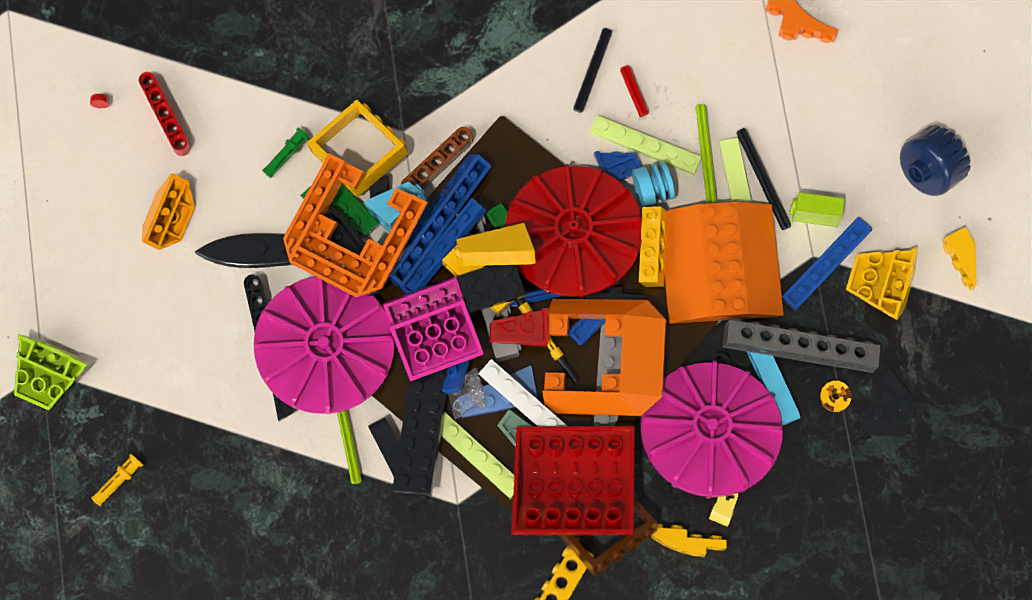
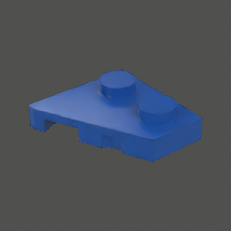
M594 152V157L600 169H603L604 173L612 176L619 182L632 177L633 169L642 167L635 153Z

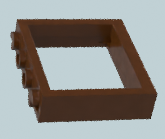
M634 497V512L643 520L644 524L637 528L633 535L626 536L596 559L592 558L573 535L559 536L595 576L600 571H605L614 561L621 560L628 551L635 550L646 538H652L651 535L657 531V523Z

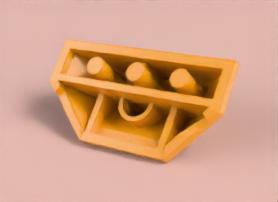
M171 173L156 192L142 225L143 243L161 250L181 241L195 208L189 181Z

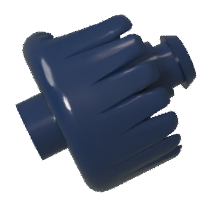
M939 125L926 127L909 139L900 151V165L905 177L918 191L929 196L945 194L965 179L971 168L969 165L971 160L969 155L965 156L967 149L964 147L962 140L957 138L953 132L944 134L948 129L941 128Z

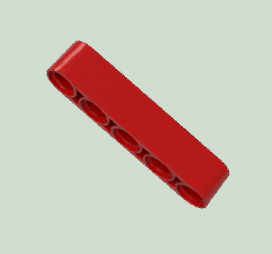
M150 72L142 73L139 76V84L174 152L179 156H186L190 152V144L155 76ZM152 80L150 85H145L147 81ZM155 96H161L158 101H152ZM165 111L169 112L167 116H160ZM171 127H177L176 131L168 132ZM179 143H185L182 148H176Z

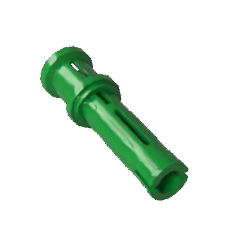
M298 127L296 133L285 141V146L262 172L269 178H272L293 153L300 151L299 148L306 140L309 141L310 137Z

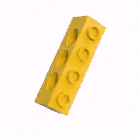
M662 207L642 208L639 283L645 287H664L667 211Z
M569 546L566 547L562 554L565 557L562 563L557 562L552 573L555 575L552 580L547 579L542 587L543 595L541 598L537 596L535 600H546L549 595H554L557 600H569L587 569ZM569 561H574L577 564V569L569 571L566 568V564ZM559 578H564L567 581L565 588H559L556 585V581Z

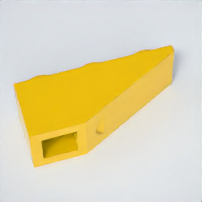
M964 227L946 236L942 241V247L945 253L949 254L952 258L954 269L960 272L964 286L972 291L977 285L976 248L973 238L967 228Z

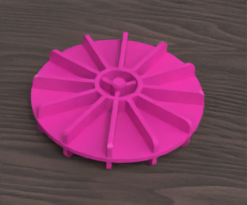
M318 277L298 281L280 291L262 311L254 335L256 365L260 376L270 391L289 406L314 414L328 415L339 413L362 404L382 385L390 370L394 354V337L390 330V322L385 310L377 299L367 294L356 298Z
M713 360L712 363H697L678 367V370L663 379V397L642 416L641 437L649 462L674 488L678 487L691 494L706 496L708 499L711 497L729 496L745 492L746 489L759 482L772 468L782 443L783 428L781 415L774 396L769 393L763 384L751 376V372L748 370L745 372L736 367L717 363V361Z

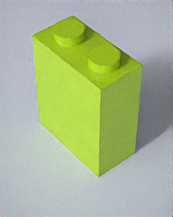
M798 192L797 197L793 198L790 205L789 215H792L793 222L838 227L843 217L845 198Z

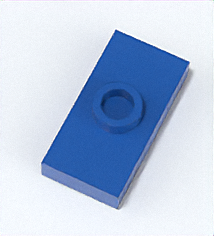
M580 319L569 330V335L582 347L606 322V319Z
M470 360L449 367L447 370L448 376L444 380L442 387L443 392H446V394L461 392Z

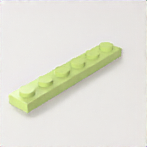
M597 115L590 130V134L656 161H664L666 165L691 175L695 174L701 160V156Z
M444 412L441 436L511 499L513 497L514 475Z

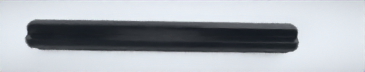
M602 29L573 110L578 113H582L612 35L611 29Z

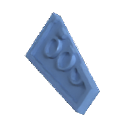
M531 366L510 374L513 379L538 400ZM490 384L458 398L462 418L517 408Z

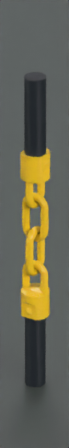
M523 298L515 300L523 315L533 312L530 305ZM548 335L547 346L551 351L550 354L555 361H558L574 384L579 378L563 357L564 354L560 348L555 346L551 336Z

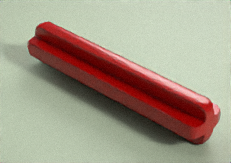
M630 66L621 67L620 72L640 117L647 116L649 110Z

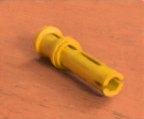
M133 454L129 455L130 458L122 466L119 465L117 467V472L91 497L99 506L126 479H131V475L139 467L144 466Z

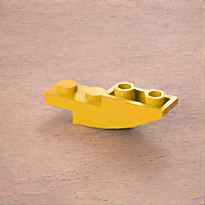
M657 524V531L651 535L655 541L663 546L692 556L705 557L706 549L723 551L726 549L727 540H722V537L710 536V539H702V535H690V538H687V530L683 529V526L672 525L671 528H663V525Z

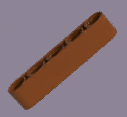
M467 127L458 128L402 180L401 185L409 181L414 186L417 184L424 190L471 146L472 133ZM461 135H466L469 137L465 141L459 139ZM450 147L455 149L453 153H447L445 150ZM435 160L441 161V164L439 166L432 165V162ZM421 173L428 174L424 179L418 177Z

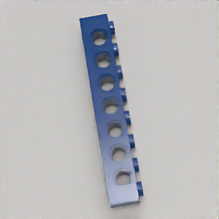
M469 154L414 228L388 277V281L394 286L403 287L491 168V165L479 154Z

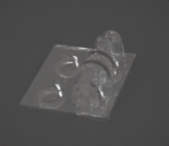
M474 368L465 375L461 392L448 393L455 419L475 406L479 407V409L487 407L488 401L485 399L484 387L481 385V377L478 375L477 368Z

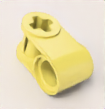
M738 493L731 495L732 498L729 501L725 500L726 496L718 497L709 519L728 526Z

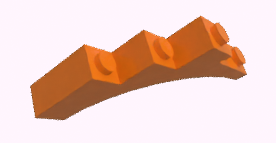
M768 0L766 12L774 16H783L778 36L790 41L796 40L798 34H801L805 38L813 37L820 39L824 43H834L838 29L812 18L795 0Z

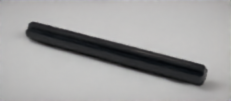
M742 128L737 131L740 143L769 204L772 205V211L781 230H787L791 227V223L746 128Z

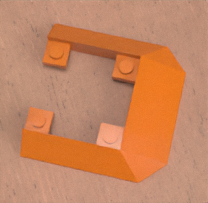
M328 153L287 229L283 240L292 265L357 298L383 288L428 202L395 188L387 205L400 211V214L383 246L368 239L361 254L357 255L330 241L338 223L325 217L342 183L357 189L365 172Z
M552 299L547 313L549 315L548 335L568 336L569 319H606L605 336L622 337L620 374H603L602 392L565 391V373H545V387L543 391L545 407L553 414L643 416L663 397L666 319L648 300Z

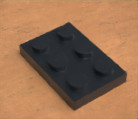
M492 265L458 276L469 314L525 297L516 265Z

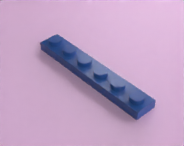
M471 198L433 245L406 284L400 288L406 294L424 288L443 265L442 260L457 245L456 239L465 237L486 212V209Z
M858 217L782 296V300L796 311L873 229Z

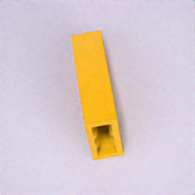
M524 223L456 239L457 247L454 248L456 258L461 260L462 266L535 263V251Z

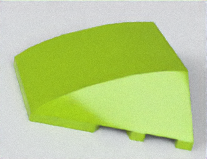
M18 334L19 347L16 356L18 363L17 371H15L14 395L46 410H50L88 364L78 355L44 340Z

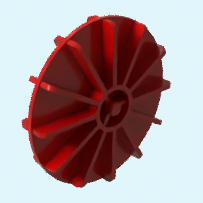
M564 164V167L546 171L538 176L534 175L532 180L512 200L505 222V227L521 223L525 224L535 251V263L516 265V268L528 281L545 290L548 294L550 292L562 296H579V298H583L585 295L600 292L610 286L613 287L633 266L642 243V217L630 190L612 176L604 173L603 169L600 168L596 170L589 167L568 166V164Z

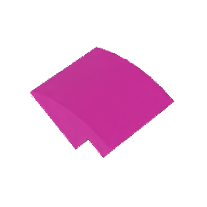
M456 276L383 302L390 322V330L410 381L484 354Z

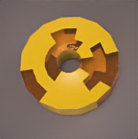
M840 381L827 383L820 393L822 406L831 412L845 410L852 399L849 387ZM837 394L839 399H834L832 395Z

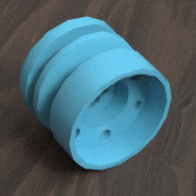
M664 161L658 162V168L656 164H651V173L648 172L645 166L632 170L633 183L642 207L655 205L656 195H658L661 202L666 201V196L669 200L675 199L673 177Z

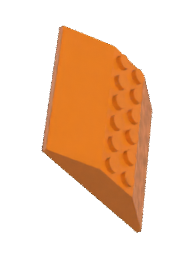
M725 202L697 204L666 210L667 232L664 279L669 324L784 316L771 204Z

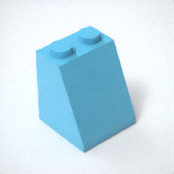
M408 181L395 187L426 202L429 201L423 194V189L417 184L414 186ZM395 188L364 202L370 214L389 233L400 214V211L387 205ZM427 204V206H426L425 210L423 211V213H422V215H421L419 221L422 219V217L425 215V213H426V212L428 211V209L430 208L429 204Z

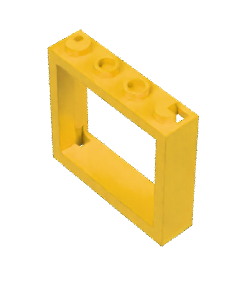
M358 100L353 102L306 143L310 152L323 164L328 154L321 147L358 115L362 114L395 146L365 172L357 189L344 184L357 198L408 155L405 141L401 137L397 139L394 136V131L389 126L385 127L382 124L381 118L378 115L373 116L370 113V108L365 103L362 105Z

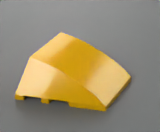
M918 248L907 251L894 250V252L856 254L846 290L898 320L905 309L915 276Z

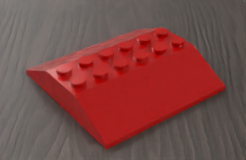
M634 426L516 427L512 535L634 534Z

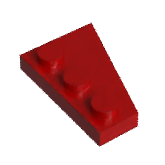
M548 308L536 312H528L520 316L491 321L489 342L547 347Z

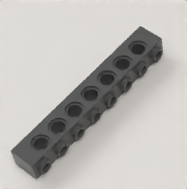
M736 318L729 320L724 327L723 348L873 373L879 368L880 345H874L870 341L857 342L853 338L840 339L835 335L822 336L812 331L806 333L799 332L795 328L787 330L777 325L764 326L759 322L747 323ZM741 332L747 333L749 338L743 337ZM760 335H764L768 341H763ZM779 338L784 339L786 341V345L782 344ZM798 341L802 342L805 348L799 346ZM817 345H821L824 351L819 350ZM836 348H839L842 351V354H839L836 351ZM855 351L860 353L861 358L855 355Z

